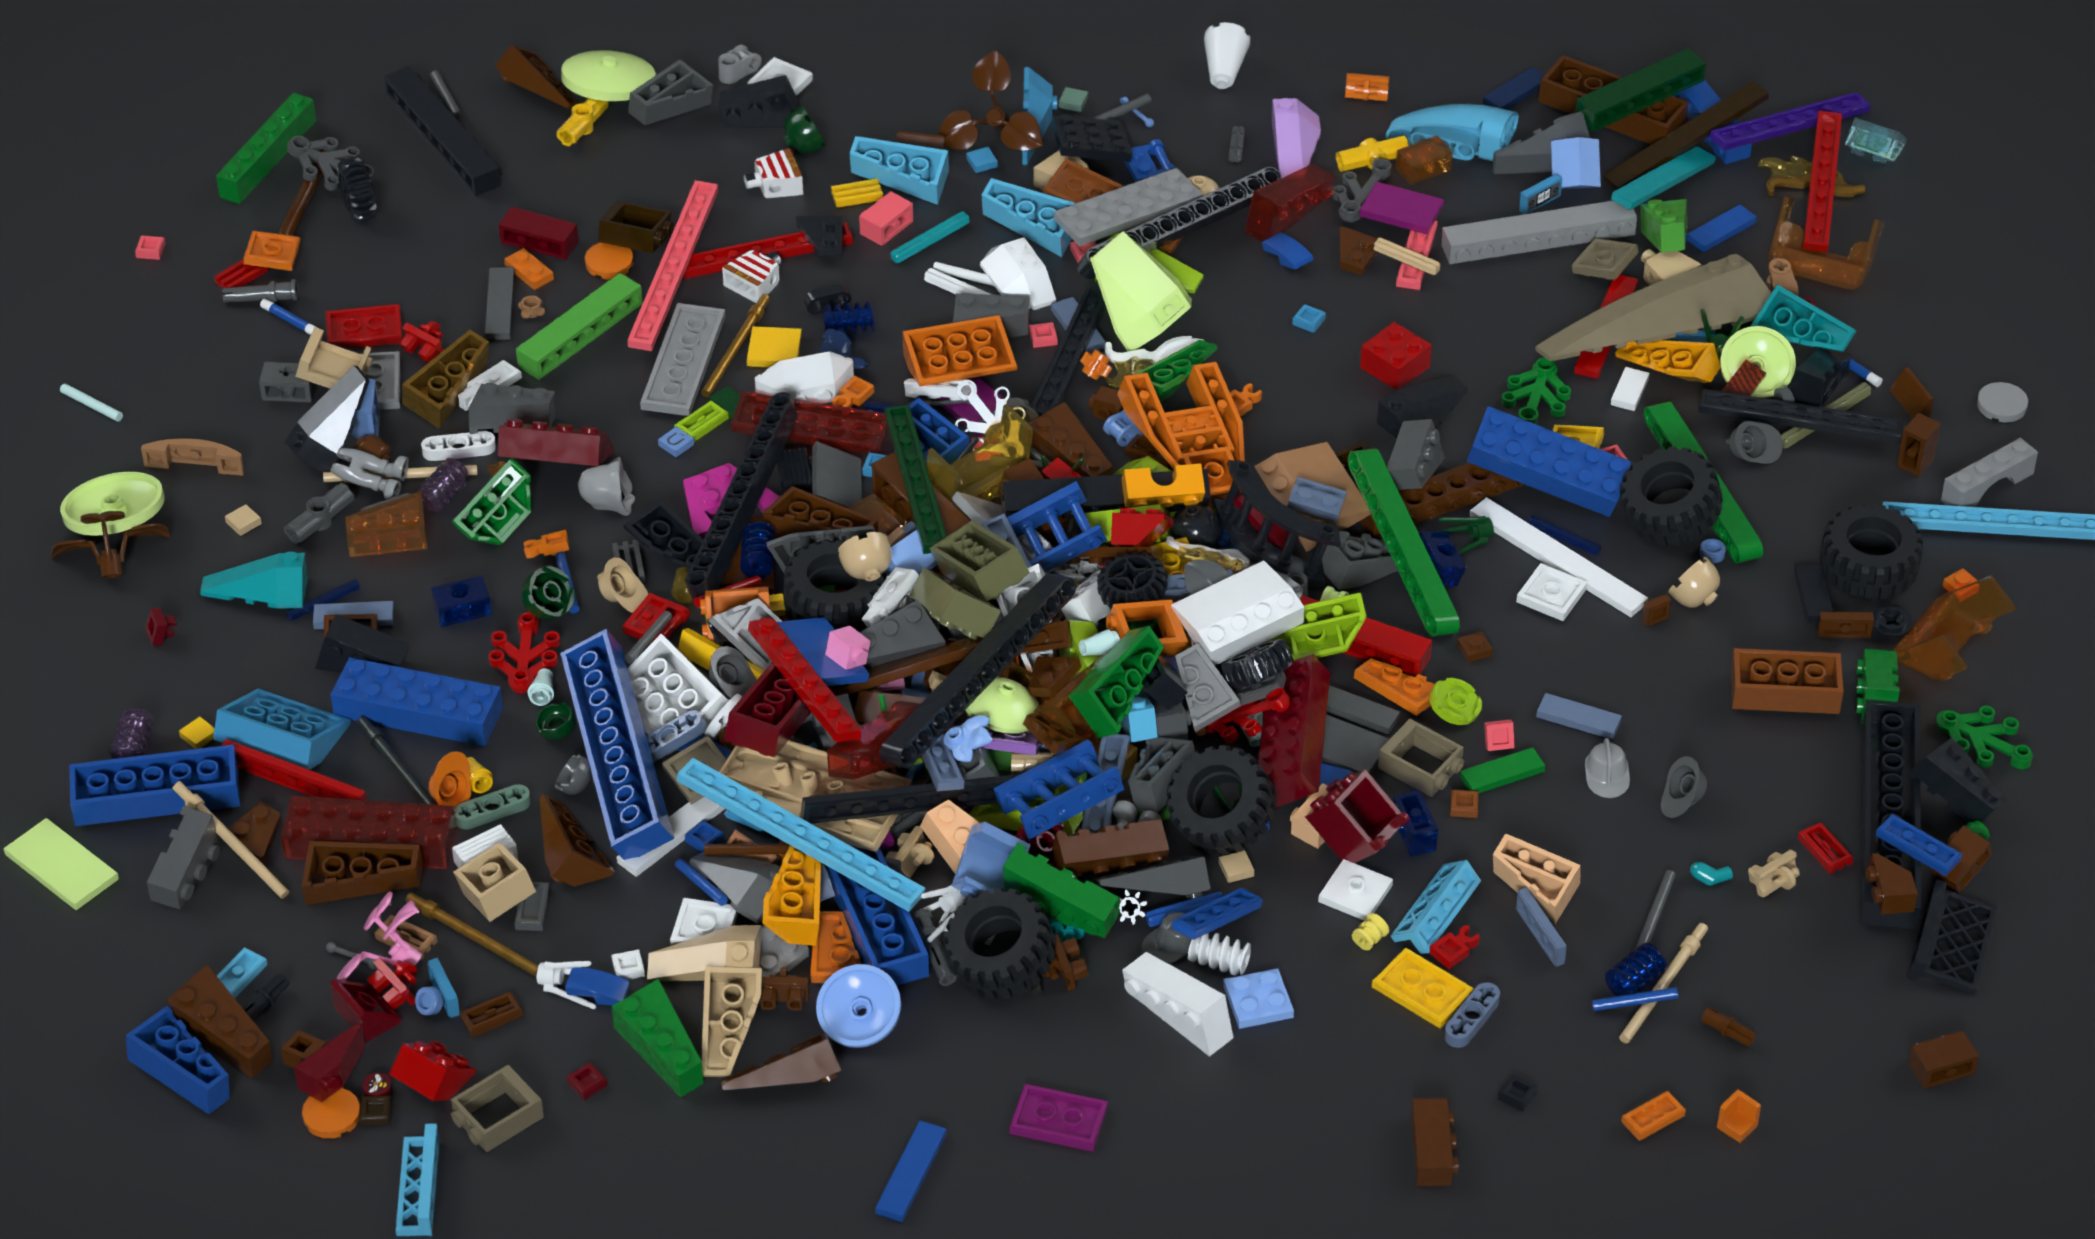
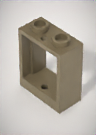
M1409 719L1379 750L1378 769L1433 797L1439 789L1443 790L1454 773L1458 774L1464 765V747ZM1413 745L1444 761L1433 775L1402 759Z
M509 1065L451 1099L453 1109L451 1117L458 1127H463L467 1131L472 1143L475 1145L479 1144L486 1153L544 1118L541 1098ZM506 1093L520 1109L485 1130L471 1113Z

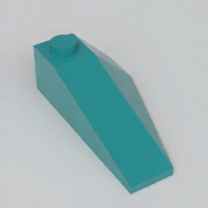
M1778 284L1751 325V327L1762 326L1773 329L1783 335L1790 343L1844 352L1856 333L1855 329Z
M278 553L204 576L200 594L201 596L223 600H232L235 597L245 599L247 604L253 605L256 601L266 602L268 607L303 608L308 581L305 553Z

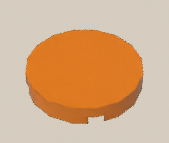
M601 242L588 249L585 255L586 270L595 277L596 275L601 276V279H612L619 273L626 275L629 272V268L634 264L631 249Z
M343 1088L323 1102L309 1096L303 1104V1122L310 1133L320 1138L341 1137V1133H345L347 1130L349 1133L360 1121L358 1099L352 1092Z

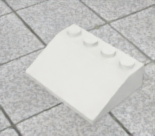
M1265 561L1259 562L1171 605V608L1193 642L1201 646L1214 666L1299 626L1304 621L1303 604L1291 586Z
M662 634L627 668L644 730L648 735L690 710H696L706 720L707 729L715 716L729 701ZM675 733L669 734L665 738L664 742L671 741L674 738Z

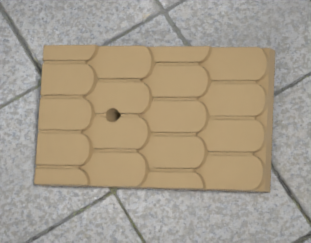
M788 740L775 758L761 755L759 752L746 747L735 746L719 771L721 774L798 817L801 815L803 797L913 786V782L910 779ZM899 814L814 823L812 825L850 846L877 852Z

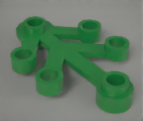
M1543 357L1536 361L1532 370L1508 377L1507 388L1510 391L1502 394L1501 404L1506 408H1512L1516 405V400L1530 395L1527 406L1519 410L1518 418L1537 424L1539 415L1537 408L1541 397L1551 407V416L1561 418L1565 415L1566 405L1563 402L1571 398V388L1557 377L1555 362ZM1536 379L1535 383L1522 387V383ZM1546 381L1556 389V397L1545 386Z
M1982 706L1979 712L1959 714L1952 710H1944L1938 713L1936 725L1939 731L1949 735L1950 739L1953 738L1964 747L1963 749L1966 754L1969 752L1970 742L1962 738L1960 732L1969 736L1977 755V764L1979 766L1988 768L1993 764L1994 754L1986 749L1985 744L2009 755L2010 764L2016 769L2023 770L2031 766L2033 753L2028 746L2018 745L2015 747L1993 736L2001 734L2015 735L2019 728V721L2016 718L2007 717L2003 720V724L1973 727L1969 724L1977 722L1984 724L1992 723L1995 710L1990 706Z

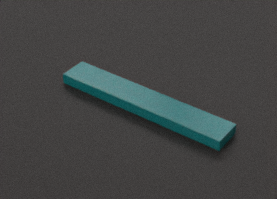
M1696 146L1614 191L1611 199L1631 210L1714 164L1716 156Z

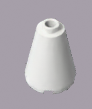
M1224 22L1220 23L1219 27L1213 28V25L1205 31L1204 36L1210 81L1212 85L1219 89H1226L1233 85L1250 46V35L1247 36L1243 27Z

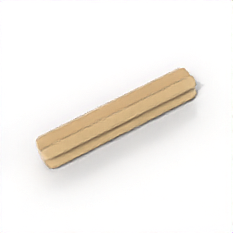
M1378 238L1374 243L1375 251L1421 271L1436 275L1440 270L1441 264L1438 261L1391 241Z

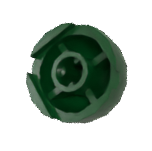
M803 105L787 116L784 122L786 134L782 137L789 148L794 146L800 153L812 154L826 147L822 136L809 118Z
M552 566L539 568L525 579L521 589L522 604L527 612L535 615L536 618L550 620L570 611L574 603L575 592L574 588H570L568 583L569 577L560 569Z

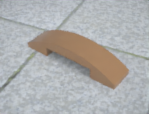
M167 439L147 443L141 447L144 467L169 469L171 462L217 466L219 474L243 476L245 473L242 454L216 442L199 439Z

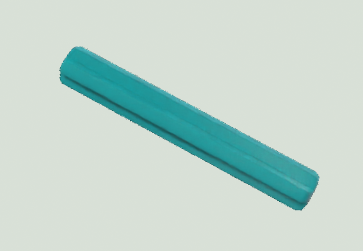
M961 211L890 252L891 260L899 264L969 224V215Z

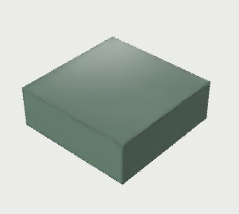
M1066 87L1059 100V108L1081 112L1088 99V91Z

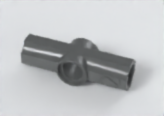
M341 482L324 496L309 499L306 504L307 509L284 527L285 534L291 542L297 545L315 531L326 530L332 525V517L354 501V494L347 485Z

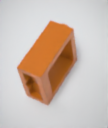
M1172 599L1113 604L1109 615L1106 617L1107 629L1117 632L1120 640L1130 631L1127 622L1156 620L1163 638H1159L1164 646L1160 653L1161 656L1175 658L1176 655L1184 651L1188 643L1182 624L1171 608V605L1174 604Z

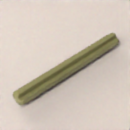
M1862 382L1824 408L1846 411L1869 396L1872 388L1866 382ZM1792 427L1780 435L1783 448H1789L1815 430Z

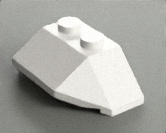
M1024 237L991 248L980 262L981 268L1001 295L1030 296V309L1033 310L1056 302L1046 267Z
M824 352L779 361L768 368L762 375L759 374L755 377L756 398L769 403V400L775 394L787 392L791 395L796 409L830 403L835 396L839 395V389L854 376L853 360L836 353Z

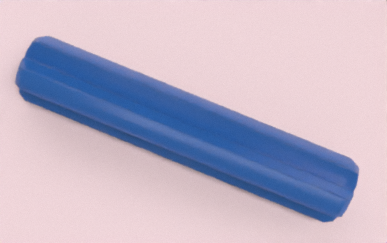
M1218 891L1147 911L1145 913L1146 922L1149 927L1158 926L1168 914L1176 912L1186 914L1222 897L1223 894Z

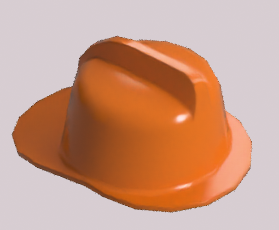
M458 751L450 752L443 756L429 780L431 797L437 802L438 807L448 814H454L455 807L460 803L469 801L471 797L469 761L464 753Z

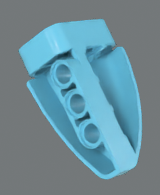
M1448 104L1424 108L1395 118L1386 132V140L1405 136L1410 148L1461 160H1471L1474 155H1478L1480 159L1493 161L1494 153L1509 145L1517 127L1518 113L1478 104Z

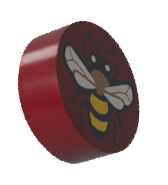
M372 1073L363 1080L364 1096H390L392 1084L391 1079L386 1074Z

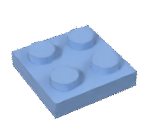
M1278 968L1224 979L1223 987L1239 1029L1294 1018V1010Z

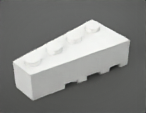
M1145 952L1122 970L1126 991L1209 1057L1233 1039L1224 994L1148 952Z

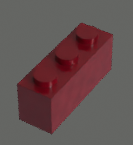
M514 207L508 210L499 223L500 243L567 260L579 242L577 224Z

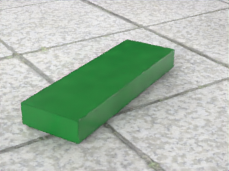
M1532 747L1461 770L1460 778L1469 791H1479V794L1545 772V764Z

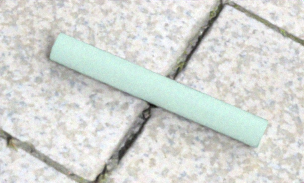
M65 383L60 387L61 393L117 422L123 417V413Z

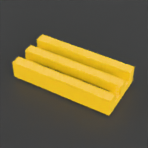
M878 178L831 186V193L836 208L875 202L883 198Z

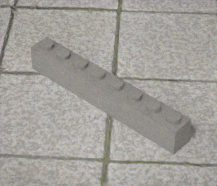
M1614 201L1454 225L1443 227L1441 246L1449 264L1588 243L1592 242L1595 238L1607 240L1635 235L1637 215L1634 209L1629 210Z

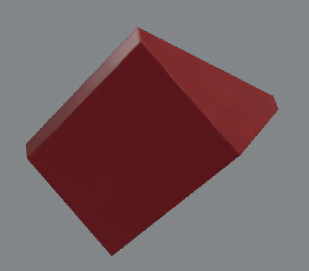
M332 979L330 982L335 1010L350 1027L357 1022L362 1025L365 1043L401 1022V1017L372 985Z

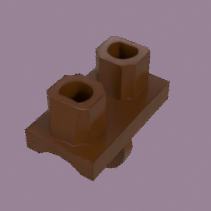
M1054 935L1056 939L1055 957L1052 963H1048L1050 969L1044 977H1051L1052 980H1056L1061 972L1067 990L1071 991L1076 989V980L1088 976L1087 967L1083 958L1072 962L1068 961L1069 959L1081 956L1075 938L1061 942L1059 936Z
M781 967L780 975H770V977H762L760 1005L762 1010H773L776 1008V1002H787L788 1009L801 1011L804 1002L809 1001L808 978L788 975L787 967Z

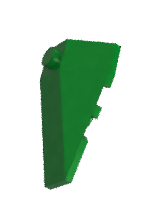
M1198 340L1135 374L1148 373L1159 401L1163 403L1188 380L1193 365L1204 364L1217 350V345Z

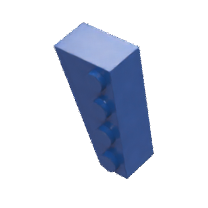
M168 1005L126 1035L127 1060L207 1114L212 1113L230 1099L227 1072L210 1053H206L201 1048L199 1040L196 1037H192L186 1031L185 1024L173 1016V1011Z

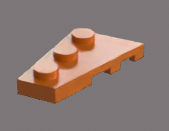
M1369 659L1355 669L1354 679L1416 716L1431 706L1429 694L1435 684L1426 681V676L1417 674L1416 677L1403 674L1401 668L1375 659Z
M820 911L816 946H812L811 983H825L838 970L847 966L861 964L843 912Z

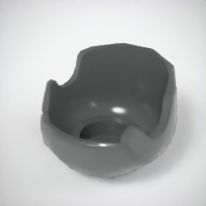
M580 754L578 756L572 755L561 770L555 782V788L568 795H576L584 791L592 780L588 759Z

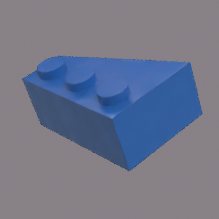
M917 398L909 406L928 473L936 485V482L943 477V473L953 465L970 444L969 436L920 398ZM972 451L967 455V457L962 461L961 464H963L966 460L973 456Z

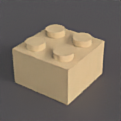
M500 842L454 871V875L465 897L489 922L536 892L526 868Z

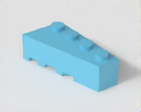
M855 136L850 151L851 173L869 180L878 178L880 184L938 205L949 172V157L947 150Z
M991 178L981 195L983 215L1062 257L1072 238L1054 220V211L1076 203Z

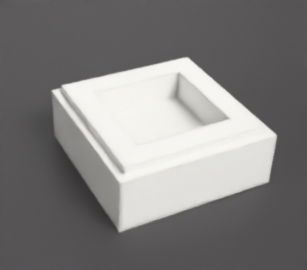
M639 949L611 955L616 976L626 980L645 977Z

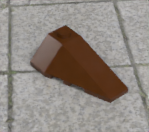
M511 45L495 65L501 72L500 77L507 83L517 84L569 109L578 104L569 91L560 87L563 83L560 79L551 75L553 70L534 51Z

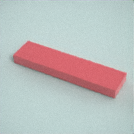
M1438 221L1434 222L1428 234L1410 230L1406 248L1429 257ZM1401 262L1396 287L1420 290L1425 272Z

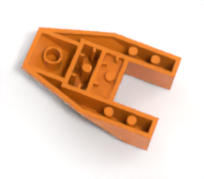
M1217 362L1193 365L1186 384L1197 408L1173 412H1164L1148 373L1124 376L1117 395L1125 414L1174 470L1176 465L1201 463L1202 469L1208 470L1211 496L1229 493L1233 480L1229 473L1228 460L1245 462L1243 422Z

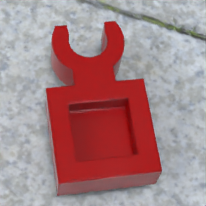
M1465 925L1459 930V935L1454 936L1449 932L1430 946L1429 953L1446 968L1450 969L1469 956L1471 948L1478 946L1480 935L1476 934L1473 937H1467L1470 927Z

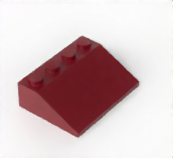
M507 419V422L499 426V457L599 466L614 454V447L606 432L598 431V428L594 426H583L582 429H573L571 424H557V427L547 426V422L534 421L532 425L522 424L520 419Z

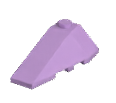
M1296 98L1273 99L1272 127L1278 171L1282 175L1281 182H1304L1312 154L1316 149L1317 140H1319L1321 135L1319 116Z

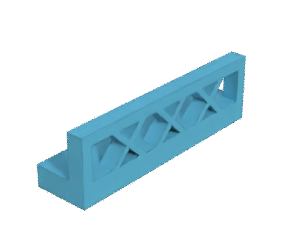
M1462 860L1442 865L1390 937L1394 942L1411 940L1420 954L1429 953L1430 946L1438 941L1481 882V879L1469 862Z
M425 1124L424 1137H404L396 1236L432 1235L440 1143L437 1124ZM410 1147H423V1154L416 1158L410 1153ZM418 1167L421 1170V1177L414 1181L408 1174ZM417 1191L419 1193V1200L412 1205L406 1200V1197L412 1192ZM412 1214L417 1217L419 1226H403L404 1221Z

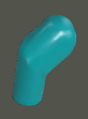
M1695 862L1690 867L1693 877L1708 886L1733 878V873L1729 866L1714 869L1703 862Z

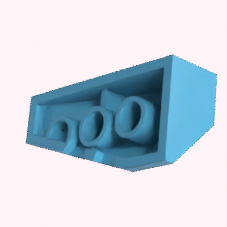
M1024 67L1023 112H1027L1035 117L1042 138L1052 121L1053 110H1057V96L1053 95V86L1031 68ZM1036 149L1022 151V165L1029 163Z

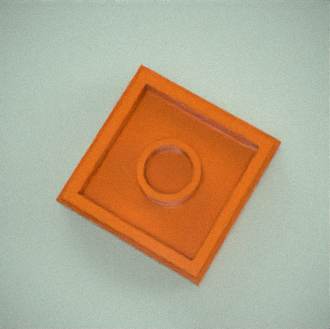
M252 231L244 254L243 264L292 271L301 238Z

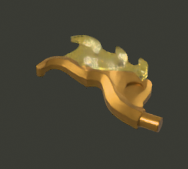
M1791 156L1790 160L1793 162H1786L1774 157L1760 160L1758 167L1767 166L1772 171V178L1766 183L1768 195L1773 196L1774 188L1776 187L1804 189L1810 186L1812 163L1796 156ZM1836 169L1834 196L1854 197V195L1865 194L1864 184L1848 185L1844 182L1841 173Z

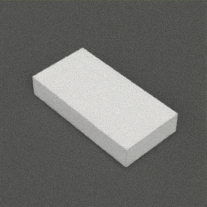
M1625 367L1611 398V405L1635 411L1649 380V373Z

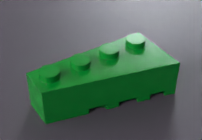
M1150 626L1128 631L1068 695L1098 738L1119 733L1124 716L1129 714L1135 695L1140 693L1144 686L1142 682L1145 676L1150 674L1164 647Z
M1017 843L1003 865L1005 892H1008L1009 889L1019 890L1021 894L1026 893L1034 901L1038 902L1045 916L1055 919L1064 925H1071L1084 930L1090 935L1106 938L1120 914L1119 897L1088 880L1084 883L1078 881V878L1072 871L1066 868L1060 871L1047 864L1048 858L1040 854L1036 858L1025 852L1027 847Z
M659 979L612 1006L614 1029L680 1098L704 1084L702 1061Z

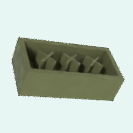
M970 521L929 548L943 575L986 602L999 597L1002 591L1010 586L1017 585L1022 581L1023 577L1030 573L1016 546L974 521Z
M924 567L909 595L913 599L918 600L926 613L938 620L940 624L950 629L956 628L962 631V634L975 640L978 636L985 638L989 634L1001 612L988 601L986 602L958 583Z

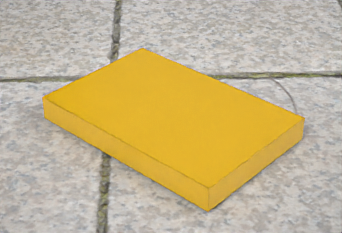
M1405 948L1372 981V988L1440 1029L1457 1012L1474 990L1473 987L1408 948Z

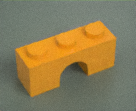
M1201 463L1176 465L1172 474L1173 483L1168 486H1161L1155 483L1151 477L1150 468L1125 469L1121 478L1125 508L1157 504L1167 508L1177 503H1184V505L1189 506L1202 502L1205 487Z

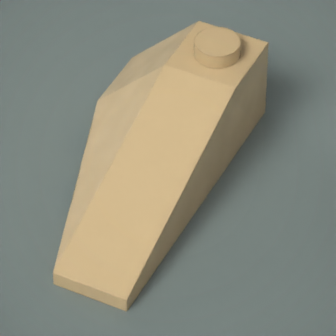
M731 926L651 952L648 956L647 981H655L657 979L659 981H704L705 967L760 968L762 926Z
M705 967L702 1035L703 1077L731 1076L761 998L762 968Z

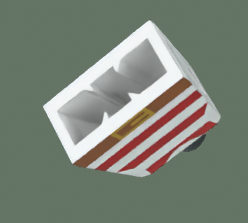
M790 148L756 159L755 173L744 175L746 188L760 187L765 198L803 195L802 175Z
M750 250L722 267L723 284L725 287L757 303L762 294L768 295L779 283V264L781 263V258L776 252H770L767 256H764L755 250Z

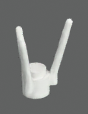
M952 885L921 894L922 899L942 895L939 901L922 909L933 911L941 907L945 912H953L927 938L929 943L946 929L950 918L954 919L956 909L959 906L963 907L966 905L965 901L968 897L960 894V890L952 887Z
M545 961V963L541 962L539 964L537 983L544 985L543 991L553 992L591 1009L596 1008V1004L575 995H567L566 991L555 987L557 984L561 985L563 983L564 974H570L572 968L591 966L590 961L555 963Z

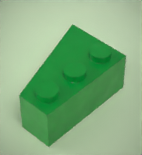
M1864 649L1863 659L1857 660L1856 675H1861V678H1857L1856 694H1861V698L1857 697L1856 713L1860 714V725H1862L1866 699L1898 702L1900 690L1899 687H1896V683L1899 680L1898 675H1896L1898 669L1896 651Z

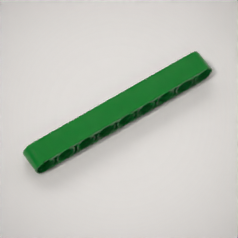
M1670 401L1644 408L1645 422L1662 450H1668V447H1677L1678 450H1681L1683 447L1691 449L1692 453L1694 451L1699 452L1704 458L1708 459ZM1716 472L1723 495L1721 514L1717 516L1718 520L1712 526L1720 541L1724 543L1727 552L1736 564L1761 558L1763 556V546L1758 535Z
M1376 448L1351 451L1348 456L1349 469L1427 633L1431 637L1456 634L1460 627L1457 612L1380 452Z

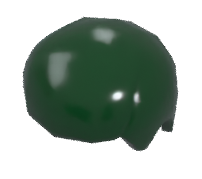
M565 702L561 705L552 704L543 707L537 714L535 726L539 734L545 739L558 741L566 738L573 732L576 718L573 709Z

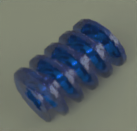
M865 301L863 308H861L859 302H855L854 309L851 308L849 303H845L844 310H842L839 303H836L834 311H832L829 304H826L823 311L825 331L828 328L838 330V327H840L847 333L848 327H851L852 332L856 333L858 326H860L862 331L866 332L867 326L870 325L872 331L875 332L874 313L869 301Z
M753 522L745 526L742 531L740 569L749 578L758 575L761 579H764L772 573L773 555L768 549L766 542L774 540L775 530L769 523Z
M1647 942L1643 943L1605 973L1606 984L1616 996L1636 994L1645 985L1651 983L1652 979H1656L1660 973H1663L1667 969V963L1654 945Z

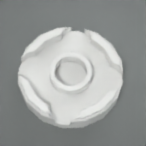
M740 694L733 696L719 711L706 729L705 736L708 735L711 740H717L726 731L729 712L742 698Z

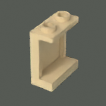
M314 327L300 358L296 377L331 389L354 365L358 366L362 372H369L373 358L369 357L371 348L366 346L363 355L323 342L321 339L324 330Z

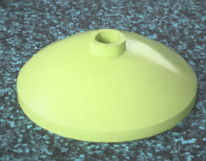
M1752 326L1737 331L1727 340L1721 353L1720 368L1727 384L1729 385L1730 383L1731 387L1738 394L1739 392L1732 381L1733 378L1737 382L1736 384H1738L1739 389H1741L1742 394L1746 395L1745 390L1741 388V383L1737 381L1736 374L1739 375L1742 380L1741 382L1746 387L1745 389L1749 391V396L1770 398L1774 396L1776 388L1789 385L1795 373L1796 359L1792 346L1783 335L1767 327ZM1744 364L1746 365V368H1748L1747 370H1749L1750 375H1752L1751 377H1753L1754 382H1756L1755 384H1757L1758 386L1757 389L1754 387L1755 385L1751 383L1752 381L1750 380L1744 367H1742ZM1749 365L1759 366L1760 370L1755 372L1757 373L1759 379H1761V384L1758 383L1757 378H1755L1756 376H1754L1753 371H1751L1752 369H1750ZM1740 369L1743 370L1745 377H1747L1749 384H1751L1754 391L1753 394L1749 390L1750 388H1748L1747 383H1745L1746 381H1744L1743 376H1741Z
M997 676L965 711L971 718L975 716L988 717L990 721L986 727L991 730L1017 734L1029 731L1023 725L1026 716L1038 711L1041 712V708L1035 696H1032L1026 687L1014 680Z

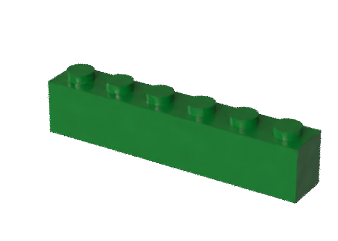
M292 93L216 175L220 198L241 204L287 154V144L291 138L303 136L316 122L314 100L312 98Z

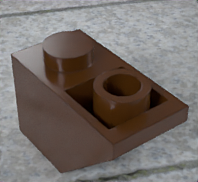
M1878 853L1872 854L1870 865L1866 866V878L1868 882L1872 883V899L1874 904L1878 903L1880 913L1914 912L1918 893L1912 873Z

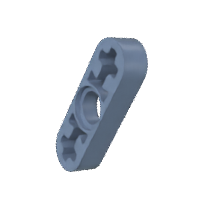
M690 710L646 736L653 763L700 736L705 731L707 726L706 720L698 711ZM675 733V736L671 741L664 742L665 738L669 734Z
M1481 983L1473 990L1446 1024L1445 1041L1448 1045L1461 1048L1472 1040L1499 1005L1500 990L1496 985ZM1482 997H1487V998L1484 1000L1483 1005H1482V1004H1481V1002H1482ZM1469 1011L1477 1012L1480 1015V1017L1476 1019H1470L1465 1016V1013ZM1461 1026H1463V1034L1458 1033L1461 1030Z

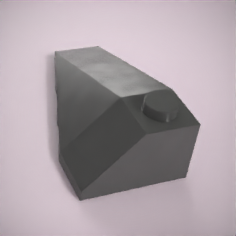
M704 852L690 858L689 863L709 882L715 883L717 889L731 900L730 906L735 911L755 923L763 921V900L780 866L735 855H705Z
M1187 855L1165 860L1157 865L1137 867L1132 873L1124 871L1092 879L1094 884L1100 886L1186 895V899L1203 896L1202 891L1211 890L1205 857Z

